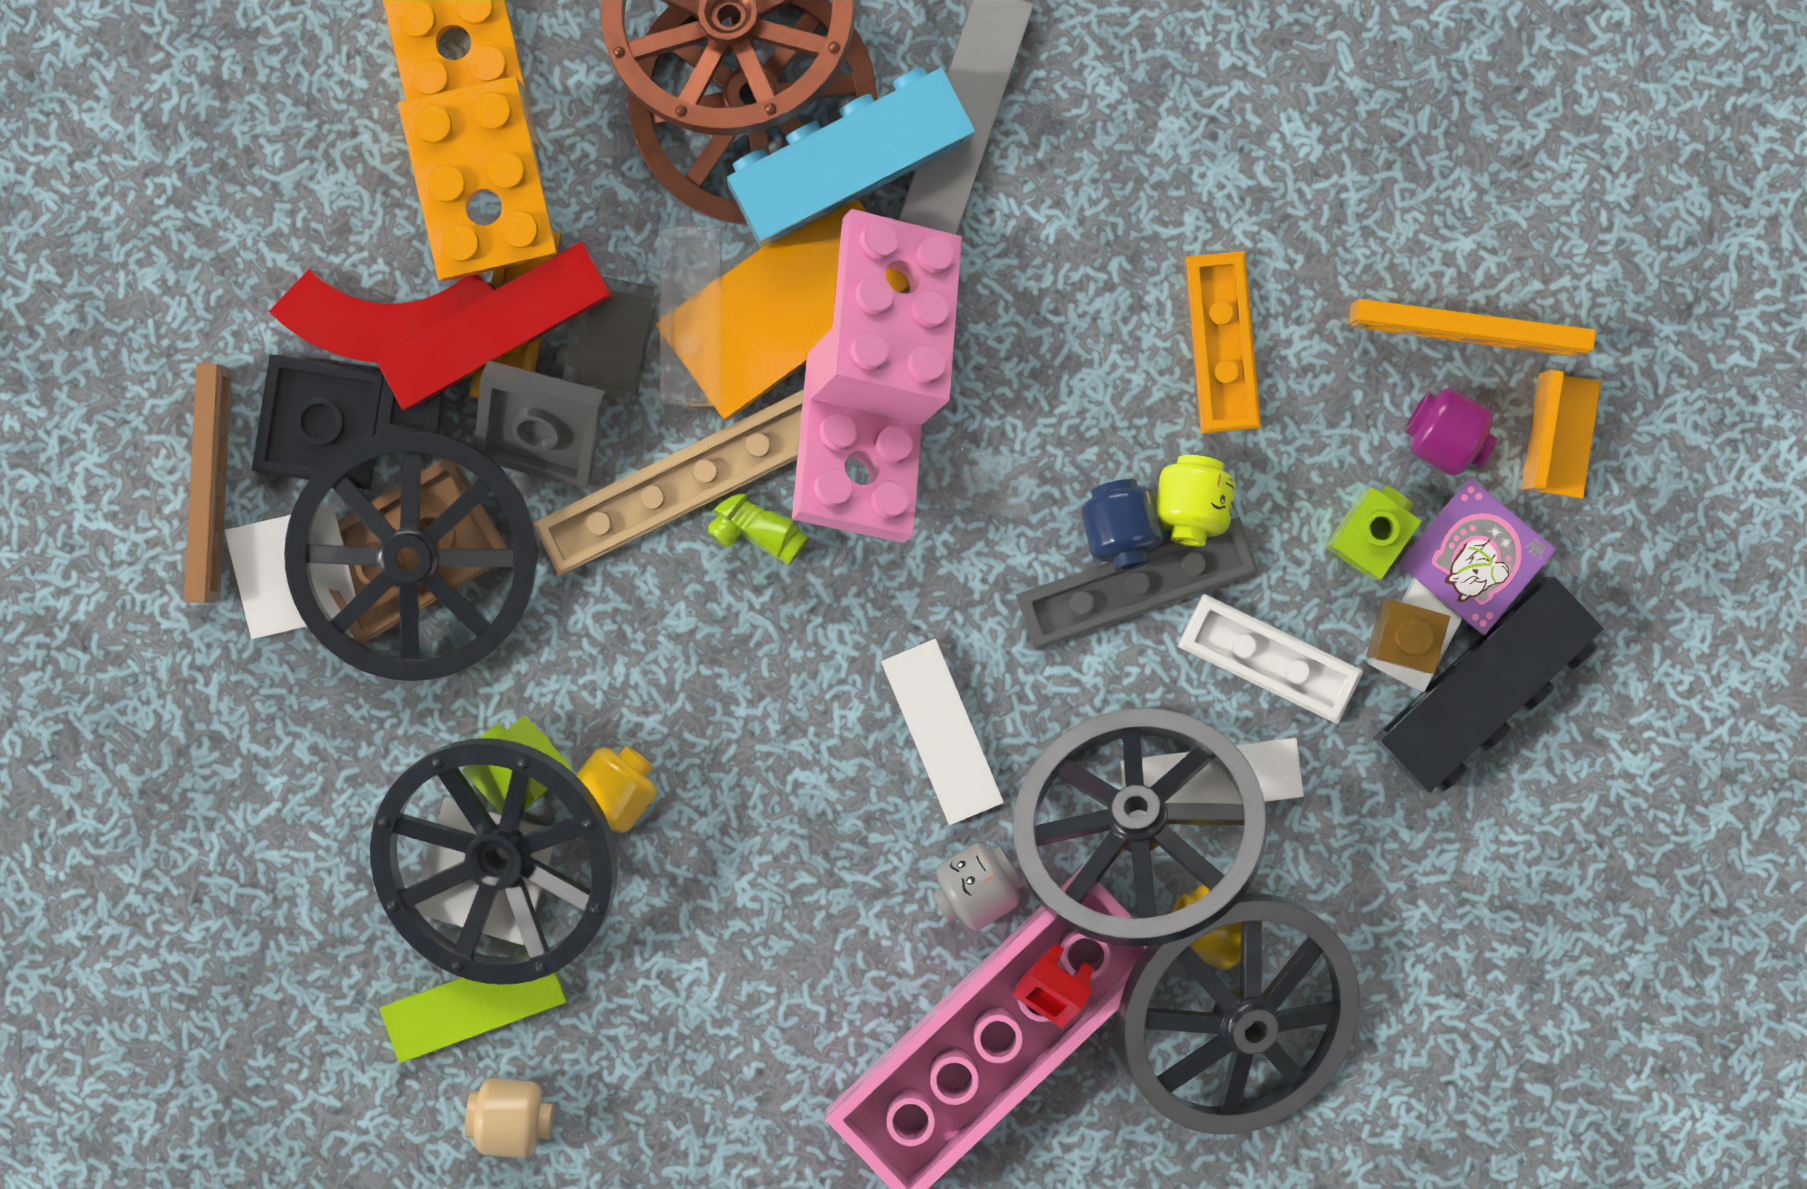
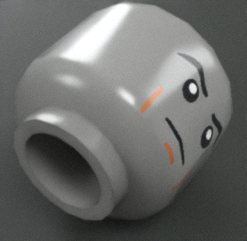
M975 842L938 866L936 874L941 888L933 892L932 895L950 924L960 918L968 928L977 931L1018 906L1019 893L1017 889L1024 886V883L1000 845L991 849L984 842Z

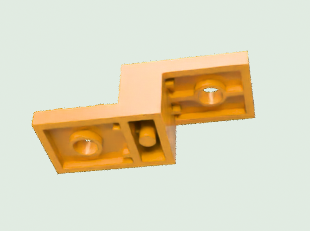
M383 0L406 101L398 102V107L438 280L441 282L558 255L535 149L540 148L506 0ZM453 28L465 30L471 38L469 52L458 60L444 58L441 56L438 48L442 34ZM483 192L496 194L502 204L499 218L489 225H478L472 221L469 215V206L472 199Z

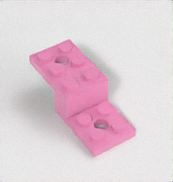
M850 209L842 218L833 327L807 353L792 512L793 520L905 543L913 536L922 424L950 400L962 236ZM894 269L900 271L909 282L910 292L902 294L893 290L886 280V270ZM846 459H857L867 467L870 474L868 485L857 484L849 478L845 470Z

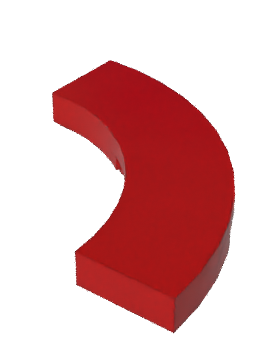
M308 269L268 312L293 333L323 350L346 358L377 363L375 357L496 290V288L480 273L463 277L449 288L421 300L396 304L373 303L353 297L337 289L316 271Z

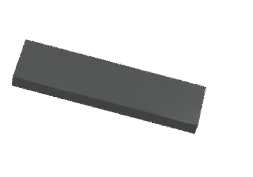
M1240 517L1231 519L1229 528L1225 533L1214 537H1207L1205 546H1187L1170 540L1163 543L1153 552L1148 553L1150 563L1142 567L1116 571L1114 562H1107L1016 594L1034 649L1038 650L1259 573Z

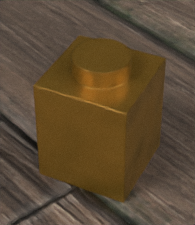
M1381 600L1366 657L1422 673L1435 674L1451 616L1396 600Z

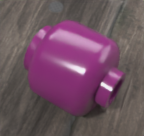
M1453 388L1442 389L1436 395L1428 391L1416 406L1404 429V432L1411 436L1409 441L1411 453L1451 476L1461 474L1470 464L1480 469L1492 453L1498 440L1497 437L1489 433L1493 424L1492 412L1487 407Z

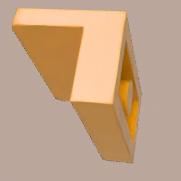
M1553 369L1539 373L1521 490L1577 499L1584 497L1601 381L1565 376L1564 371Z

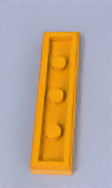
M1357 299L1351 303L1348 320L1351 328L1580 357L1593 351L1596 330L1365 299Z

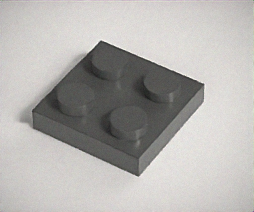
M488 360L481 375L474 447L492 458L500 467L587 489L594 468L605 391Z

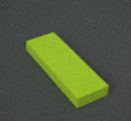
M528 952L516 957L527 956ZM558 971L531 982L507 985L486 984L459 977L382 1005L379 1010L400 1064L564 1004L568 1001Z

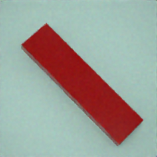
M581 241L375 357V360L403 411H410L483 370L488 360L493 362L501 360L614 295L588 246Z

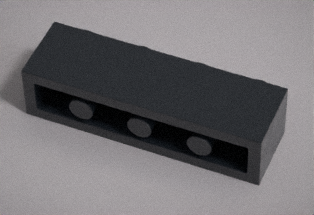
M1543 577L1495 622L1485 636L1482 634L1427 686L1425 692H1421L1373 737V740L1421 790L1431 793L1438 787L1443 792L1454 785L1465 774L1468 767L1463 762L1478 747L1487 751L1506 736L1511 729V726L1506 721L1522 706L1527 710L1533 709L1552 692L1554 685L1550 680L1565 665L1573 670L1593 654L1598 647L1593 639L1604 628L1556 577Z

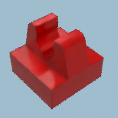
M1054 945L1021 977L1012 996L1063 1028L1082 1010L1093 991L1089 988L1092 967L1084 962L1073 976L1069 975L1058 967V959L1063 954L1064 948L1060 945Z

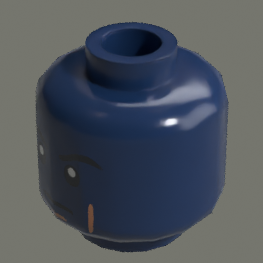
M1135 479L1116 480L1093 488L1091 490L1092 498L1084 503L1081 510V517L1092 557L1103 562H1114L1116 571L1131 570L1149 564L1150 558L1148 553L1159 548L1165 539L1163 524L1157 514V499L1154 492L1148 488L1138 486Z

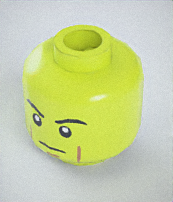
M1182 455L1177 458V463L1168 465L1162 470L1156 495V508L1163 528L1171 531V541L1187 546H1205L1207 537L1221 535L1229 528L1236 482L1230 474L1224 471L1223 462L1205 456Z

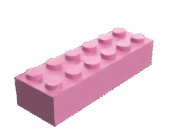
M1084 865L1060 887L1061 890L1066 891ZM1100 881L1081 904L1106 915L1134 919L1128 910ZM1041 905L827 1108L825 1120L890 1189L930 1188L1119 1009L1127 979L1147 946H1119L1088 938L1059 922ZM1054 945H1060L1064 948L1063 954L1058 959V967L1069 975L1073 976L1084 962L1092 967L1089 988L1093 991L1082 1010L1063 1028L1012 996L1021 977Z

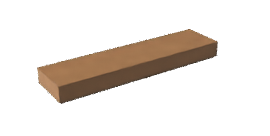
M196 363L184 602L217 603V600H220L232 371L229 370V367L213 363Z

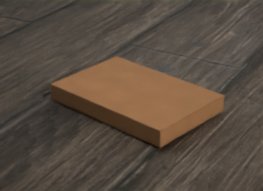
M444 458L422 471L420 528L426 529L471 486L469 479L459 464ZM402 483L371 501L396 530L400 528ZM482 502L438 542L440 548H508ZM354 512L338 520L343 545L381 546L382 543ZM402 548L399 552V561L407 568H415L419 561L418 554L412 548ZM348 565L355 595H358L381 572L379 566ZM439 567L437 572L457 590L495 567ZM394 584L349 628L356 641L365 644L400 623L399 586ZM423 585L419 586V611L438 601ZM328 589L341 611L347 605L340 591Z

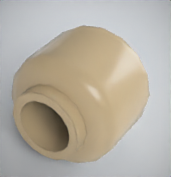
M497 1077L489 1078L482 1083L479 1091L471 1090L469 1093L465 1116V1138L474 1139L476 1150L483 1155L528 1158L535 1152L539 1139L550 1140L554 1104L543 1103V1092L537 1082Z

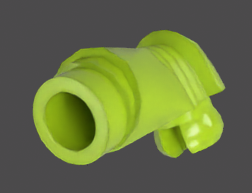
M748 494L733 495L721 502L712 511L716 519L708 525L707 530L709 536L724 547H731L741 535L747 541L777 560L780 559L788 566L796 560L810 539L809 536L800 531V527L794 524L795 520L774 511H765L763 508L747 501Z

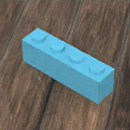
M924 66L916 68L892 83L896 91L874 101L871 94L861 96L839 110L843 118L821 128L818 121L806 124L786 137L789 143L788 146L770 155L767 154L765 148H761L734 162L733 167L736 172L727 176L728 187L759 247L763 248L970 142L975 130L943 68L941 67L927 74Z

